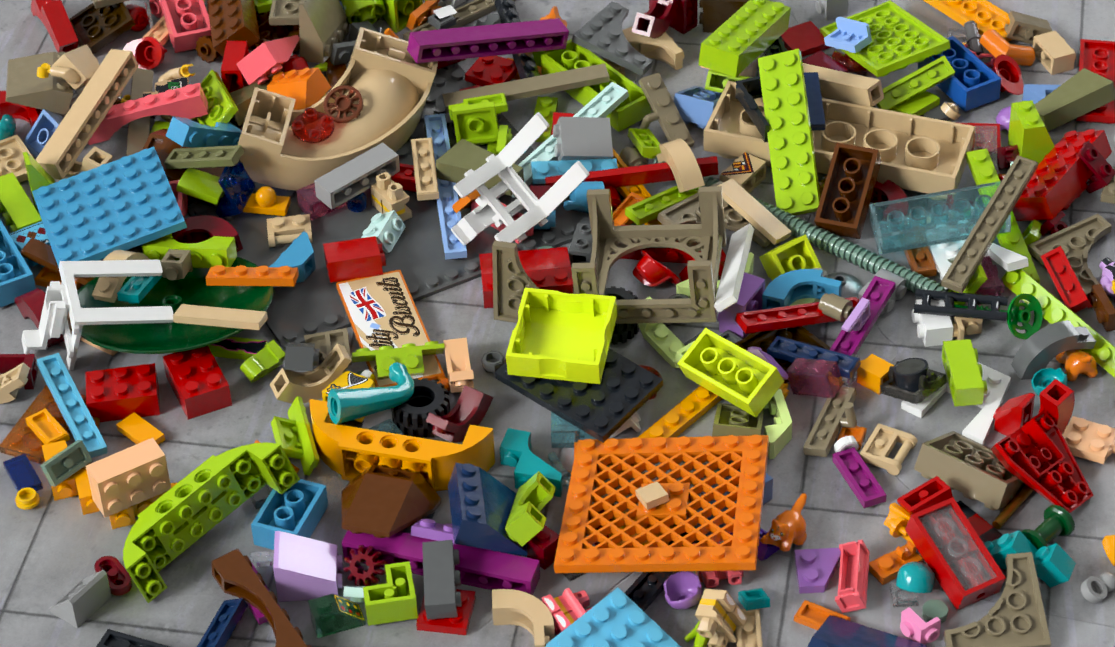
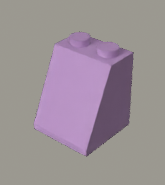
M275 531L273 570L278 602L335 599L338 596V588H343V575L339 573V570H343V555H338L337 545L282 531Z

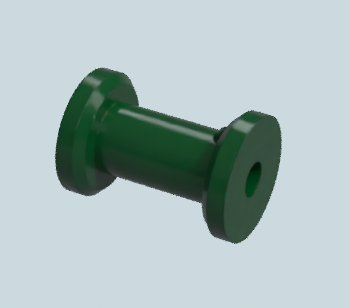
M1050 505L1044 511V521L1034 531L1024 529L1021 532L1039 550L1043 546L1048 547L1047 545L1058 535L1063 537L1069 536L1075 530V523L1067 510L1058 505Z

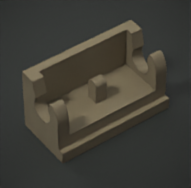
M1011 10L1008 15L1010 23L1009 25L1005 24L1007 38L1032 45L1034 36L1052 31L1048 20Z

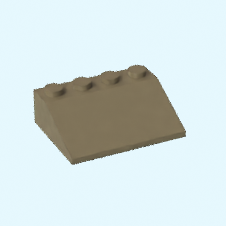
M302 0L299 3L300 57H304L306 62L324 64L328 57L331 56L333 44L342 42L349 33L347 16L339 0Z
M48 52L9 59L7 63L5 101L66 115L72 100L73 88L63 78L51 76L50 73L48 78H39L37 76L38 67L43 63H48L52 67L66 52Z
M954 431L922 443L914 470L920 472L922 477L932 479L938 476L951 490L956 489L962 492L963 496L968 499L983 502L984 506L991 510H999L1006 507L1026 485L1002 465L991 451V448Z

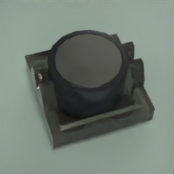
M908 358L896 362L894 367H889V380L880 387L882 394L912 404H918L933 392L938 391L948 381L946 374L930 370L926 360L922 358Z

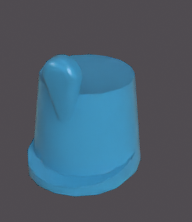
M582 182L569 195V200L563 203L564 209L567 211L574 210L589 213L587 190L605 189L603 182Z

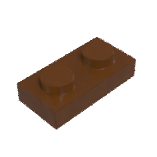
M1101 284L1092 285L1091 295L1088 296L1092 305L1090 308L1094 309L1098 322L1102 323L1106 332L1114 331L1115 308Z

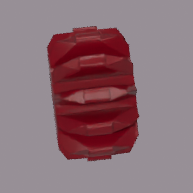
M359 545L358 551L351 549L350 554L353 558L345 557L344 559L346 563H350V567L343 568L344 572L351 571L347 579L349 581L356 579V586H361L363 583L365 586H371L372 581L379 583L380 579L377 574L385 575V571L380 569V565H385L386 561L378 560L382 556V552L377 551L374 553V546H369L366 549L364 545ZM362 562H366V565L369 566L368 570H364V567L361 566Z

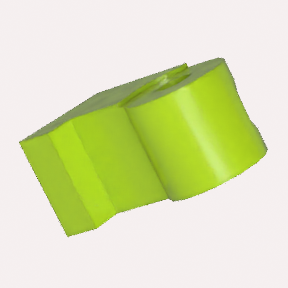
M273 339L266 344L265 348L248 358L240 366V370L253 383L282 365L285 359V352Z

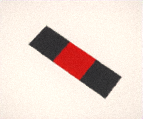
M961 500L957 502L984 543L999 539L1003 535Z

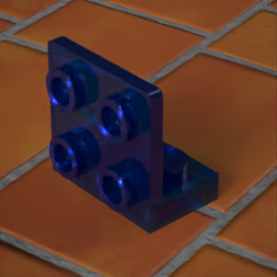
M239 160L235 166H225L218 180L225 192L216 210L220 218L241 214L255 188L253 180L245 170L243 163Z

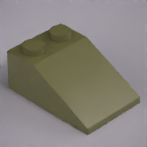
M718 403L712 436L761 435L764 408L757 417H754L733 404Z

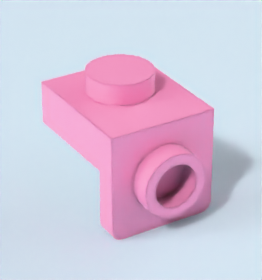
M910 607L901 612L900 629L906 637L921 644L934 642L939 637L941 620L938 617L926 623Z

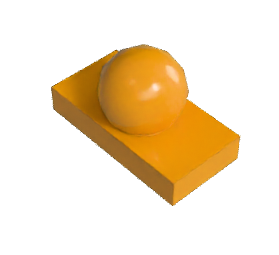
M263 186L256 193H248L243 205V211L245 213L286 216L291 199L288 196H277L273 188Z

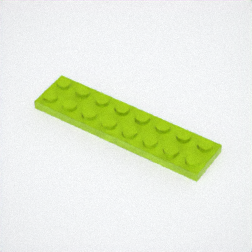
M795 49L758 58L765 119L769 123L767 136L776 207L795 216L815 212L819 206L820 192L801 51Z

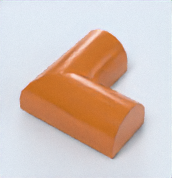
M994 29L986 31L979 40L980 44L995 58L1002 54L1008 55L1018 65L1032 66L1035 60V51L1031 46L1010 44Z

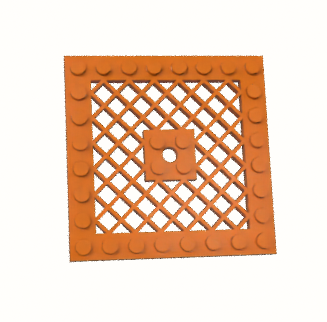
M768 435L609 438L604 443L597 439L578 440L555 555V573L756 570L769 449ZM704 476L707 477V478H706L705 480H703V481L700 480V479L703 478ZM728 476H731V477H732V478H730V479H728V480L724 479V478H726V477H728ZM657 477L659 479L656 481L668 493L669 501L647 510L636 497L635 490L654 483L652 480ZM608 478L611 479L610 481H608V482H606V483L603 482V481H605V480L608 479ZM715 484H718V486L715 487V488H712V487H711V486H713V485H715ZM728 491L729 494L724 496L723 494ZM704 492L705 494L702 495L701 497L698 495V494ZM630 493L632 494V495H631L630 497H628V498L625 497L626 495H628V494H630ZM714 499L716 500V502L713 504L709 503ZM616 501L619 502V503L616 504L615 506H612V505H611V504L615 503ZM725 507L728 508V509H727L726 511H724V512L721 511V509H723V508H725ZM699 508H703L700 512L696 511ZM603 509L605 510V512L601 514L598 513ZM626 509H629V510H630V511H628V512L625 513V514L622 513V512L625 511ZM712 515L714 516V518L711 519V520H708V519H707L708 517H710V516H712ZM613 517L616 518V519H615L614 521H612V522L608 521V520L612 519ZM723 523L726 524V526H724V527H722V528L718 527L719 525H721V524H723ZM650 524L651 527L646 530L644 527ZM673 524L676 525V527L672 529L669 528ZM697 524L701 525L698 528H694V526ZM600 525L602 526V528H600L599 530L595 529ZM624 525L627 526V527L624 528L623 530L619 529L620 527H622V526H624ZM661 532L663 535L657 538L655 535ZM684 532L688 533L684 537L680 536ZM708 532H712V533H713V534L709 535L708 537L705 535V534H707ZM611 533L613 534V536H611V537H609V538L606 537L607 535H609V534H611ZM634 533L638 534L634 538L631 537ZM721 539L724 541V542L721 543V544H717V543H716V542L720 541ZM671 540L674 541V543H672L671 545L666 544ZM695 540L699 541L695 545L692 544V542H694ZM597 541L600 543L595 547L592 546V544L596 543ZM621 541L624 542V544H622V545H620V546L616 545V544L620 543ZM645 541L650 542L645 546L642 545V543H644Z

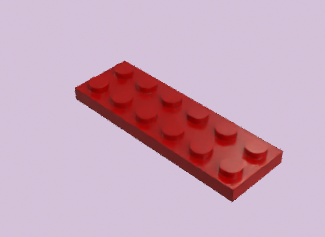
M1081 39L1079 72L1084 68L1113 81L1115 87V41ZM1115 100L1078 117L1076 121L1115 124Z

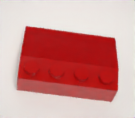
M567 247L518 251L522 267L539 289L573 294L572 271ZM492 253L479 254L484 308H493Z

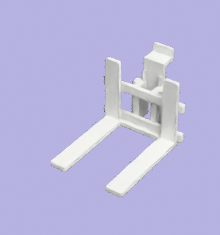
M539 112L530 119L497 156L492 154L485 159L487 163L475 171L472 169L464 174L465 178L453 186L461 198H465L474 190H477L481 195L475 200L479 206L451 228L452 233L462 245L465 246L471 242L479 233L493 223L497 228L502 224L507 226L494 236L496 241L512 243L517 239L519 242H522L527 238L525 233L537 224L540 227L548 222L546 218L590 175L582 163L577 161L538 199L516 173L512 165L550 126ZM498 174L502 181L488 189L484 183ZM510 189L517 199L504 207L498 198ZM526 208L528 212L514 221L512 217Z
M160 260L60 261L59 271L62 282L60 284V281H51L50 286H47L39 329L23 330L21 340L24 354H29L30 350H46L48 339L60 338V334H63L67 349L66 360L68 370H74L84 325L173 323L174 314L171 306L81 308L74 280L75 277L161 276L163 270ZM68 312L72 326V334H70V329L67 320Z

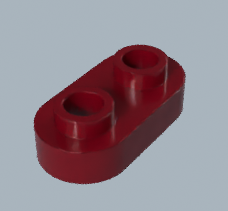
M104 556L95 562V573L102 570L107 573L112 595L121 596L131 590V576L117 558Z

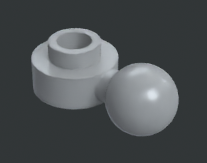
M1106 572L1101 574L1099 578L1091 576L1081 584L1083 597L1091 603H1099L1107 596V592L1115 590V575Z

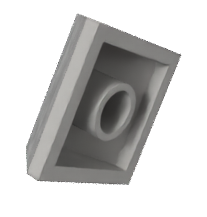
M102 570L83 578L57 601L49 611L72 626L79 628L112 597L107 573Z

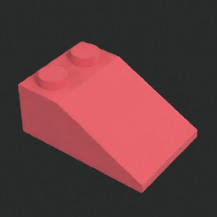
M160 0L175 53L193 50L197 46L196 41H199V37L211 36L209 15L203 0Z
M295 35L263 42L239 61L237 66L249 85L255 83L261 85L269 80L268 76L270 74L281 71L283 69L282 65L289 60L300 39L299 36Z

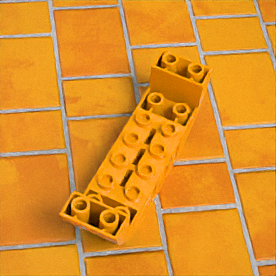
M309 400L316 450L323 462L342 476V480L351 481L375 464L420 472L435 491L448 490V484L455 463H469L480 467L486 472L495 464L493 428L470 425L463 444L336 425L329 416L327 401Z

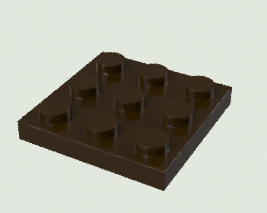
M124 2L97 9L92 3L69 19L78 38L79 47L87 44L93 54L136 25Z
M802 326L755 332L735 343V345L744 350H748L749 347H759L763 352L767 353V348L777 336L827 350L831 348ZM774 358L788 374V379L784 380V384L810 369L806 366Z

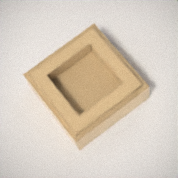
M657 481L635 490L636 497L647 510L669 501L668 493Z

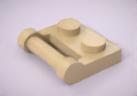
M310 214L266 219L269 248L276 247L278 244L292 243L303 231L307 232L310 242L313 243Z
M878 423L859 455L865 463L886 469L891 475H898L902 469L903 461L909 451L915 448L918 440L912 434ZM896 443H902L894 459L888 458Z

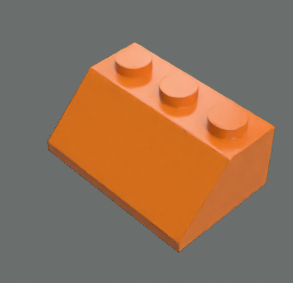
M319 67L277 72L273 75V80L267 85V91L296 99L294 110H302L314 105L331 88Z

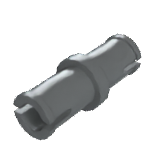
M975 21L966 22L964 24L967 35L966 43L970 50L976 52L979 56L984 51L979 42L981 35L978 32L977 23Z

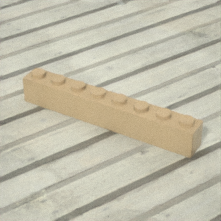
M111 49L36 158V161L54 179H64L139 67L132 51Z

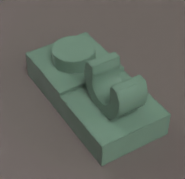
M77 440L44 462L40 467L50 485L57 486L93 460L83 441Z

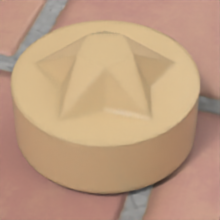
M945 101L940 107L943 113L954 121L961 116L955 103Z

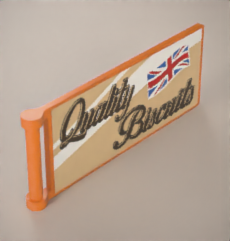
M401 270L336 283L337 291L360 348H369L372 351L379 350L382 346L402 348L404 344L414 343L416 346H422L426 342H430ZM372 323L381 325L379 329L370 327ZM424 355V375L411 376L412 379L418 378V380H422V378H428L429 381L438 379L437 384H443L444 388L450 391L448 378L442 370L437 355ZM376 360L366 361L369 371L374 374L375 379L373 381L375 387L398 385L390 380V378L378 379Z

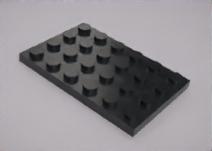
M610 348L600 384L508 375L506 362L495 371V378L602 443L663 387L662 378Z

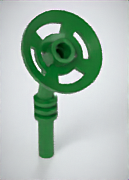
M1023 293L1017 295L1011 301L1008 310H1000L1001 312H1007L1006 320L1009 330L1019 339H1028L1039 331L1043 318L1042 307L1038 299L1031 294ZM1025 299V300L1029 301L1030 303H1029V304L1023 303V302H1020V303H1019V300ZM954 304L955 308L968 309V306ZM977 305L978 310L991 311L988 306L984 308L983 305L980 307ZM1034 310V322L1033 325H1030V312ZM1016 329H1018V330H1025L1026 332H1025V333H1019V332L1016 331Z

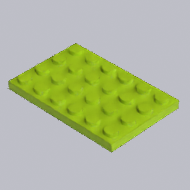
M887 1L847 17L848 19L869 24L872 42L858 53L840 50L875 76L884 77L890 72L904 69L915 62H922L930 56L939 55L951 47L950 41L892 1ZM836 22L820 28V33L826 37L837 29Z

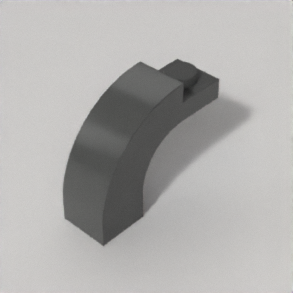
M369 21L351 23L348 37L349 42L333 44L330 62L333 65L348 64L350 62L360 27L377 32Z
M1069 320L1056 322L1030 336L1017 351L1011 365L1021 380L1032 379L1036 372L1046 368L1049 362L1058 354L1067 350L1093 349L1096 340L1086 327H1074Z

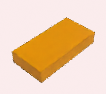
M46 408L25 418L28 427L44 445L70 440L68 432Z
M135 412L116 424L117 430L135 444L151 438L158 445L165 441V435Z

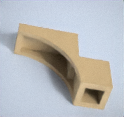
M632 27L623 29L628 42L645 57L665 62L675 70L683 68L684 52L666 32L659 38L654 39L631 32Z

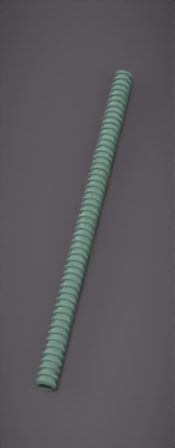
M657 156L654 159L653 164L659 163ZM711 176L703 177L705 185L702 187H709L719 182V180ZM754 197L792 231L791 235L796 236V238L806 234L810 244H813V246L821 250L824 249V251L830 252V254L836 255L838 258L841 257V259L847 260V262L853 263V265L859 266L862 269L864 268L872 274H876L882 268L905 278V287L913 293H916V289L948 292V289L941 286V283H936V281L930 280L928 277L924 278L923 275H918L917 272H912L911 269H906V267L900 266V264L894 263L891 260L889 261L887 258H883L874 252L871 253L868 249L865 250V248L853 242H848V240L842 239V237L836 236V234H831V232L825 231L823 228L814 226L812 223H808V221L797 218L795 215H791L782 209L780 210L778 207L769 205L767 202Z

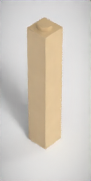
M802 63L804 73L818 72L821 96L824 98L873 107L884 99L882 84L879 79Z

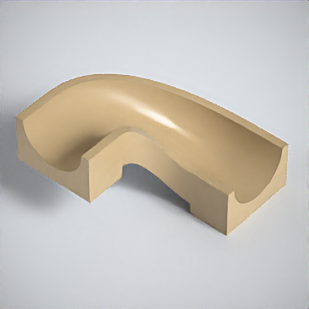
M360 27L348 68L332 88L334 89L342 85L356 88L363 98L364 107L360 112V116L348 123H337L332 121L324 111L323 105L326 95L306 109L294 110L296 99L255 87L238 145H241L245 152L239 159V162L231 167L229 174L280 189L308 191L315 190L314 180L381 143L397 152L406 143L419 124L436 74L438 61L416 63L407 51L408 41ZM344 90L343 95L347 96L350 90ZM339 92L335 93L337 97L341 96ZM330 98L328 103H334L335 99ZM359 100L354 101L353 104H359ZM335 112L332 116L336 117L338 112Z

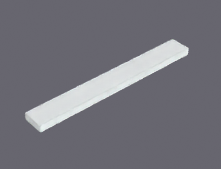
M750 223L731 236L714 307L718 312L725 310L738 301L754 233V228Z

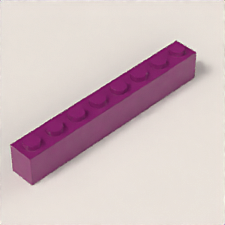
M557 18L410 32L407 51L416 63L566 49L569 30Z
M347 530L342 540L343 559L345 557L353 558L350 550L355 549L358 551L359 545H364L366 549L369 546H374V553L377 551L382 552V556L378 560H385V565L410 561L412 574L424 576L422 542L436 540L412 536L411 533L398 532L391 537L377 538L373 534H355ZM453 544L454 549H459L460 564L455 565V570H460L461 584L487 590L512 589L531 595L534 594L540 579L539 560Z

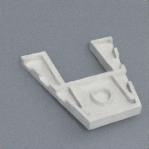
M960 233L956 237L938 239L936 242L929 244V250L936 264L937 271L940 273L941 280L970 233ZM992 243L984 256H989L1007 272L1029 266L1027 257Z
M981 364L983 370L982 380L987 382V394L983 396V404L976 405L982 408V410L962 431V435L984 445L985 439L992 428L994 413L1005 398L1011 383V377ZM946 374L932 382L924 390L918 391L901 402V409L922 418L945 392L951 394Z

